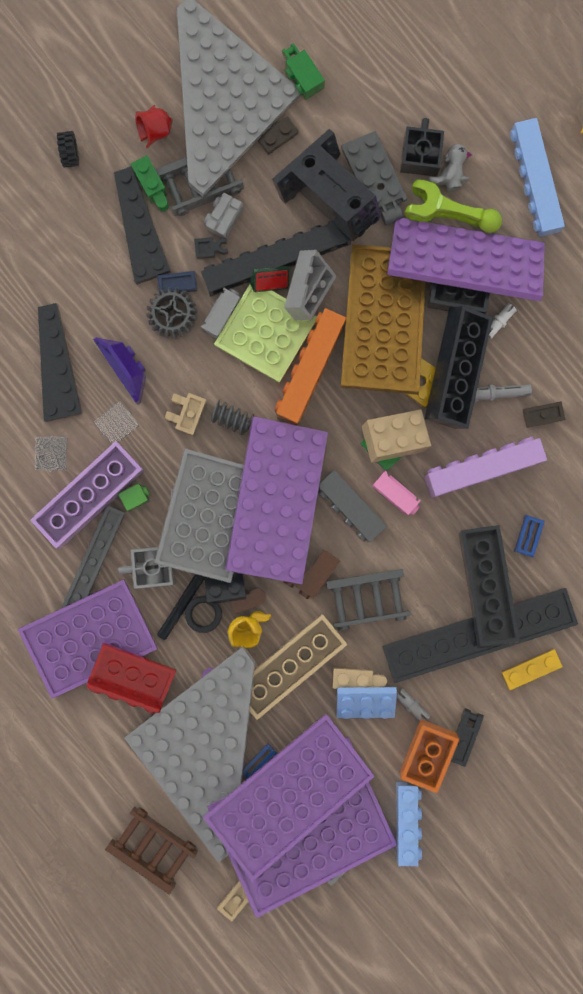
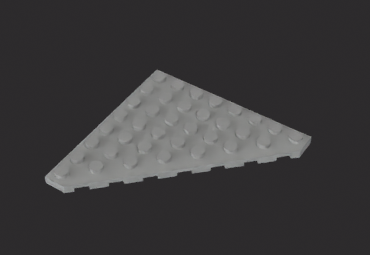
M184 0L177 7L188 185L204 197L301 95H299L295 85L200 4L195 0Z
M244 646L161 709L160 713H155L124 737L218 862L227 857L228 853L224 844L203 819V816L209 812L207 805L229 795L242 783L248 736L247 729L251 709L250 702L254 682L253 675L256 661Z

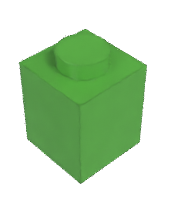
M139 483L118 494L128 512L150 502L148 497L151 496L147 487H142Z

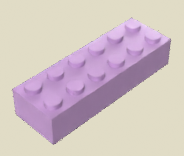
M529 437L518 442L519 445H515V442L504 445V447L500 448L501 451L498 452L495 448L482 453V457H478V454L464 459L463 463L457 460L445 465L446 468L444 469L441 466L427 471L428 474L424 476L430 497L434 498L547 461L540 438L534 440L533 437Z
M115 441L30 521L56 549H61L104 510L107 505L118 497L119 493L123 492L144 473L145 470L120 443Z

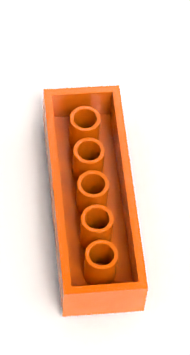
M326 308L323 313L319 312L315 321L316 329H311L307 338L308 346L307 348H302L299 355L300 363L299 365H294L291 372L292 380L291 382L287 381L283 389V400L279 399L274 410L277 419L288 424L299 425L345 326L346 317Z

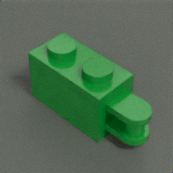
M294 43L290 44L288 49H282V54L287 60L286 69L284 70L289 80L292 79L299 95H303L306 100L325 88L324 78L305 49L299 52Z
M148 155L131 163V167L150 203L155 202L160 211L168 210L169 204L165 197L167 196L166 189Z

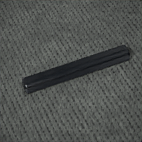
M194 575L157 633L159 638L167 639L204 581V576Z

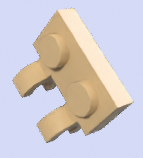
M174 393L171 402L182 405L183 408L180 416L167 411L165 420L177 423L176 430L193 436L206 399L188 393L187 398Z

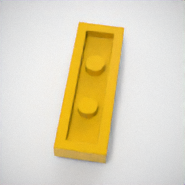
M551 649L506 669L501 674L508 689L512 690L563 666L555 649Z

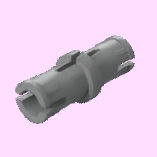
M404 688L399 690L404 698L397 693V699L406 707L408 713L411 712L419 721L420 719L425 720L421 714L427 720L430 718L431 715L419 705L417 699L414 700Z

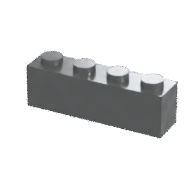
M335 470L319 484L318 494L324 500L328 498L332 502L331 508L337 514L341 512L346 517L343 519L350 528L354 526L359 531L357 535L363 542L366 540L371 542L387 527Z

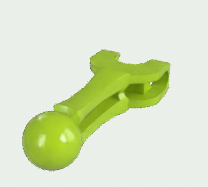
M420 179L413 182L412 192L414 195L421 197L425 203L422 205L411 204L404 212L407 219L416 222H429L433 218L454 219L474 227L479 226L485 233H494L502 225V216L497 210L473 208L454 202L441 195L435 183Z

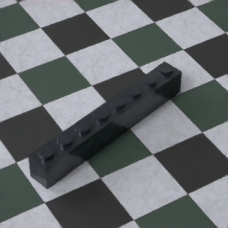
M329 221L327 225L322 227L321 225L312 227L311 231L305 233L303 231L297 232L292 238H281L275 241L273 245H262L257 248V251L251 253L250 251L243 252L238 258H227L219 265H208L201 273L211 297L223 292V288L229 290V288L232 289L249 283L252 279L256 280L257 273L281 271L295 266L300 251L317 250L322 256L351 245L352 240L333 222Z

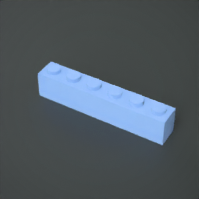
M533 118L516 122L510 131V138L515 143V157L520 162L519 173L521 178H524V193L529 197L528 208L530 214H533L534 231L538 232L539 237L561 232L565 225L538 120Z

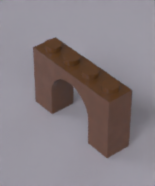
M323 550L314 565L304 572L302 584L283 582L291 588L295 585L300 589L299 594L306 599H309V597L314 599L340 560L326 550Z

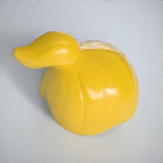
M255 611L249 617L240 616L235 618L228 628V638L231 646L255 647L259 643L262 633L259 622H267L272 617L271 614Z

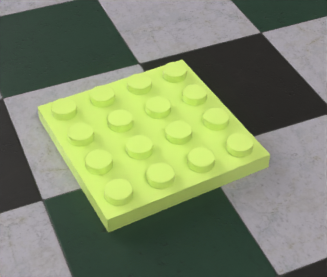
M252 279L214 346L280 383L315 325L317 316L314 315L311 320H294L284 308L286 298L270 289L256 291V281Z

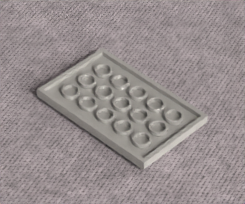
M184 449L157 549L155 564L231 583L233 572L225 571L244 465Z

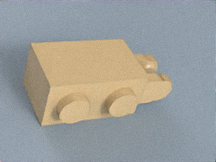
M333 667L332 688L335 689L337 687H384L388 682L384 675L373 674L372 669Z

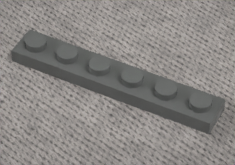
M109 505L106 506L61 608L89 596L125 516V512Z

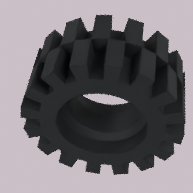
M73 131L57 133L59 157L61 158L63 168L79 166L80 163L77 141Z

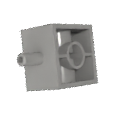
M158 547L131 550L132 566L118 568L120 575L133 573L134 589L176 585L174 568L154 563Z

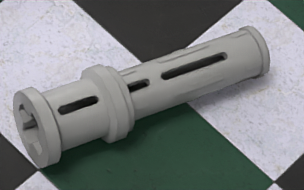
M489 384L486 387H478L474 403L478 402V400L494 401L496 398L530 397L532 387L531 384L501 387Z

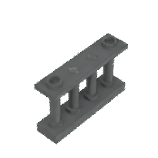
M187 157L156 169L161 181L167 182L176 203L175 206L171 207L174 216H184L192 209L215 201L223 193L236 195L244 189L242 179L235 181L230 169L225 174L228 185L218 188L217 184H215L204 197L189 186L194 198L183 202L174 179L182 174L188 183Z
M403 569L326 581L327 589H331L334 592L339 622L333 623V627H338V631L350 629L349 625L390 618H395V621L406 620V616L411 615L410 611H403L398 582L400 577H404ZM388 579L389 583H391L396 613L384 614L380 591L381 580ZM363 583H369L372 586L377 616L365 618L361 594ZM345 586H350L353 589L358 619L346 621L341 592Z

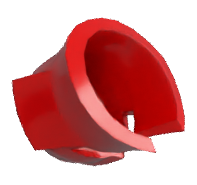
M155 105L147 111H137L135 114V122L140 140L143 141L148 138V143L145 145L146 149L154 142L169 135L173 123L168 113L163 109L156 108Z

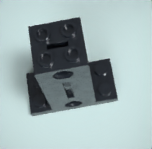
M328 129L272 180L280 199L285 204L295 198L297 193L300 192L344 234L354 241L361 237L371 225L379 221L381 212L376 195L337 161L341 153L334 132Z

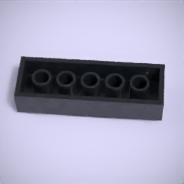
M465 306L449 308L425 420L454 429H469L493 317Z
M500 525L461 530L459 539L478 648L518 643L520 638Z

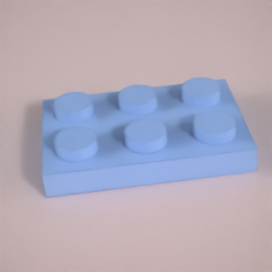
M337 687V718H395L396 687Z

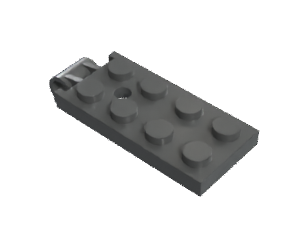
M374 131L342 144L341 149L353 175L376 195L384 225L386 226L402 219L403 213L398 204L407 201V197L377 132ZM378 185H383V186H384V189H383V190H379V189L377 188V186H378Z

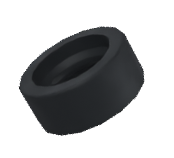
M200 596L188 604L185 611V619L192 630L199 633H208L220 624L222 609L219 603L210 604L215 611L213 622L207 626L197 624L193 619V610L198 604L207 603L206 596Z

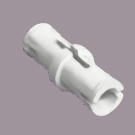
M508 303L498 315L493 317L489 339H492L501 327L504 328L507 325L506 322L517 312L515 307L511 309L512 304Z

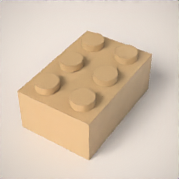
M421 409L370 419L362 425L371 463L425 452L431 447Z

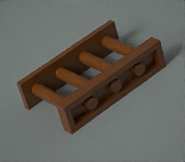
M134 806L130 812L134 818L120 839L116 841L112 839L105 850L170 895L176 884L173 877L188 855L195 858L198 850L195 849L196 846L188 840L185 842L149 817L146 810ZM142 822L150 829L136 850L131 852L125 848V844L139 823ZM158 833L166 840L153 860L147 863L141 859V855L155 834ZM174 844L182 852L169 871L162 874L158 871L157 866L171 845Z

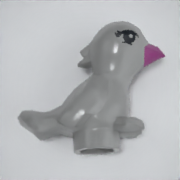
M461 144L451 146L444 160L448 161L449 165L444 169L442 175L430 177L428 181L435 183L437 186L446 185L447 191L461 189L462 185L469 181V177L463 176L462 165L472 154Z

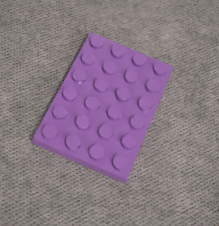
M125 579L18 629L52 699L87 683L103 643L141 657L158 649Z

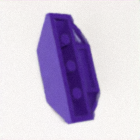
M94 338V342L135 403L139 405L142 400L146 380L143 372L146 369L140 361L136 363L133 358L135 355L134 351L130 346L126 347L123 342Z

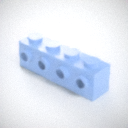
M396 782V860L398 866H418V860H422V849L418 848V840L422 839V830L418 828V820L422 819L421 808H418V800H421L422 794L421 788L409 782Z

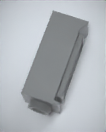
M223 288L224 293L221 292L205 319V324L201 326L203 332L216 339L241 299L239 293L231 288L229 290Z

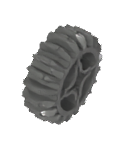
M168 287V293L161 289L162 295L159 296L155 293L156 300H149L153 306H147V310L151 312L147 313L146 317L151 318L148 324L153 325V331L158 330L159 336L165 332L166 339L169 338L170 334H172L173 339H176V333L183 337V330L189 333L188 326H195L191 320L196 321L197 316L192 314L198 313V310L193 308L196 303L191 301V295L186 296V291L183 290L179 294V288H175L174 292H172L171 287ZM170 300L169 305L160 307L162 303ZM178 300L186 305L187 313H183L182 310L178 309ZM174 308L176 314L170 317L168 312H171ZM157 313L166 317V326L158 322ZM185 319L180 325L172 327L177 320Z

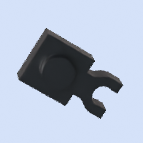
M213 237L194 239L196 259L215 258V253L228 254V249L220 248L222 244H227L226 238L219 239L217 242H214Z

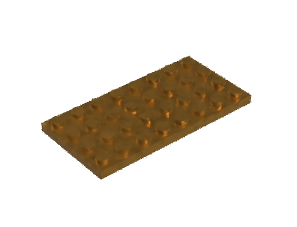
M352 244L340 388L418 395L426 281L387 275L391 247Z

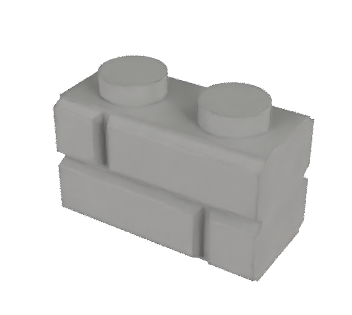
M223 193L221 197L218 196L214 201L213 207L215 208L212 213L207 214L204 223L208 232L221 239H227L244 206L241 201Z

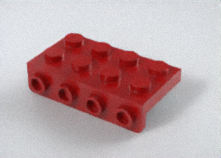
M103 643L87 681V688L96 694H106L110 699L123 700L129 706L142 707L149 713H160L176 669Z

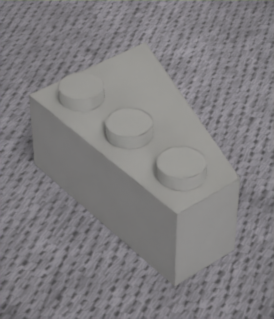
M317 250L299 252L284 306L294 320H311L337 277Z

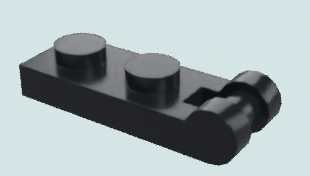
M467 708L463 710L456 731L459 742L451 762L466 767L484 715L474 714ZM468 720L474 722L473 727L467 725Z

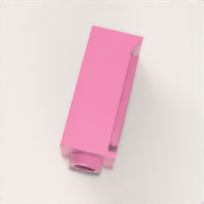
M387 471L372 486L406 516L410 513L414 515L420 508L418 503L421 500H415L417 497L391 475L388 477Z

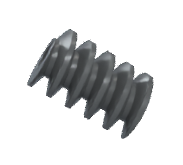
M219 399L212 412L211 422L215 423L218 420L219 426L225 423L226 429L232 426L233 432L239 429V434L242 436L248 431L254 414L247 418V411L240 415V408L234 412V405L227 409V402L220 406Z

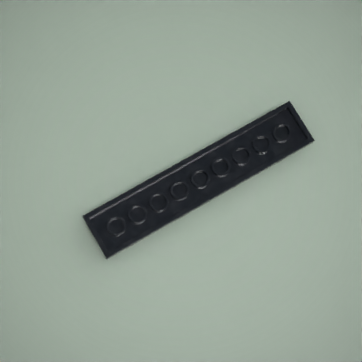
M558 589L514 604L520 638L518 643L478 648L473 617L383 645V651L393 682L398 683L578 625L567 589Z

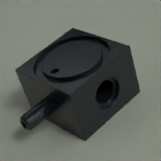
M428 118L422 119L421 128L406 127L400 173L437 177L441 166L445 131L428 129Z

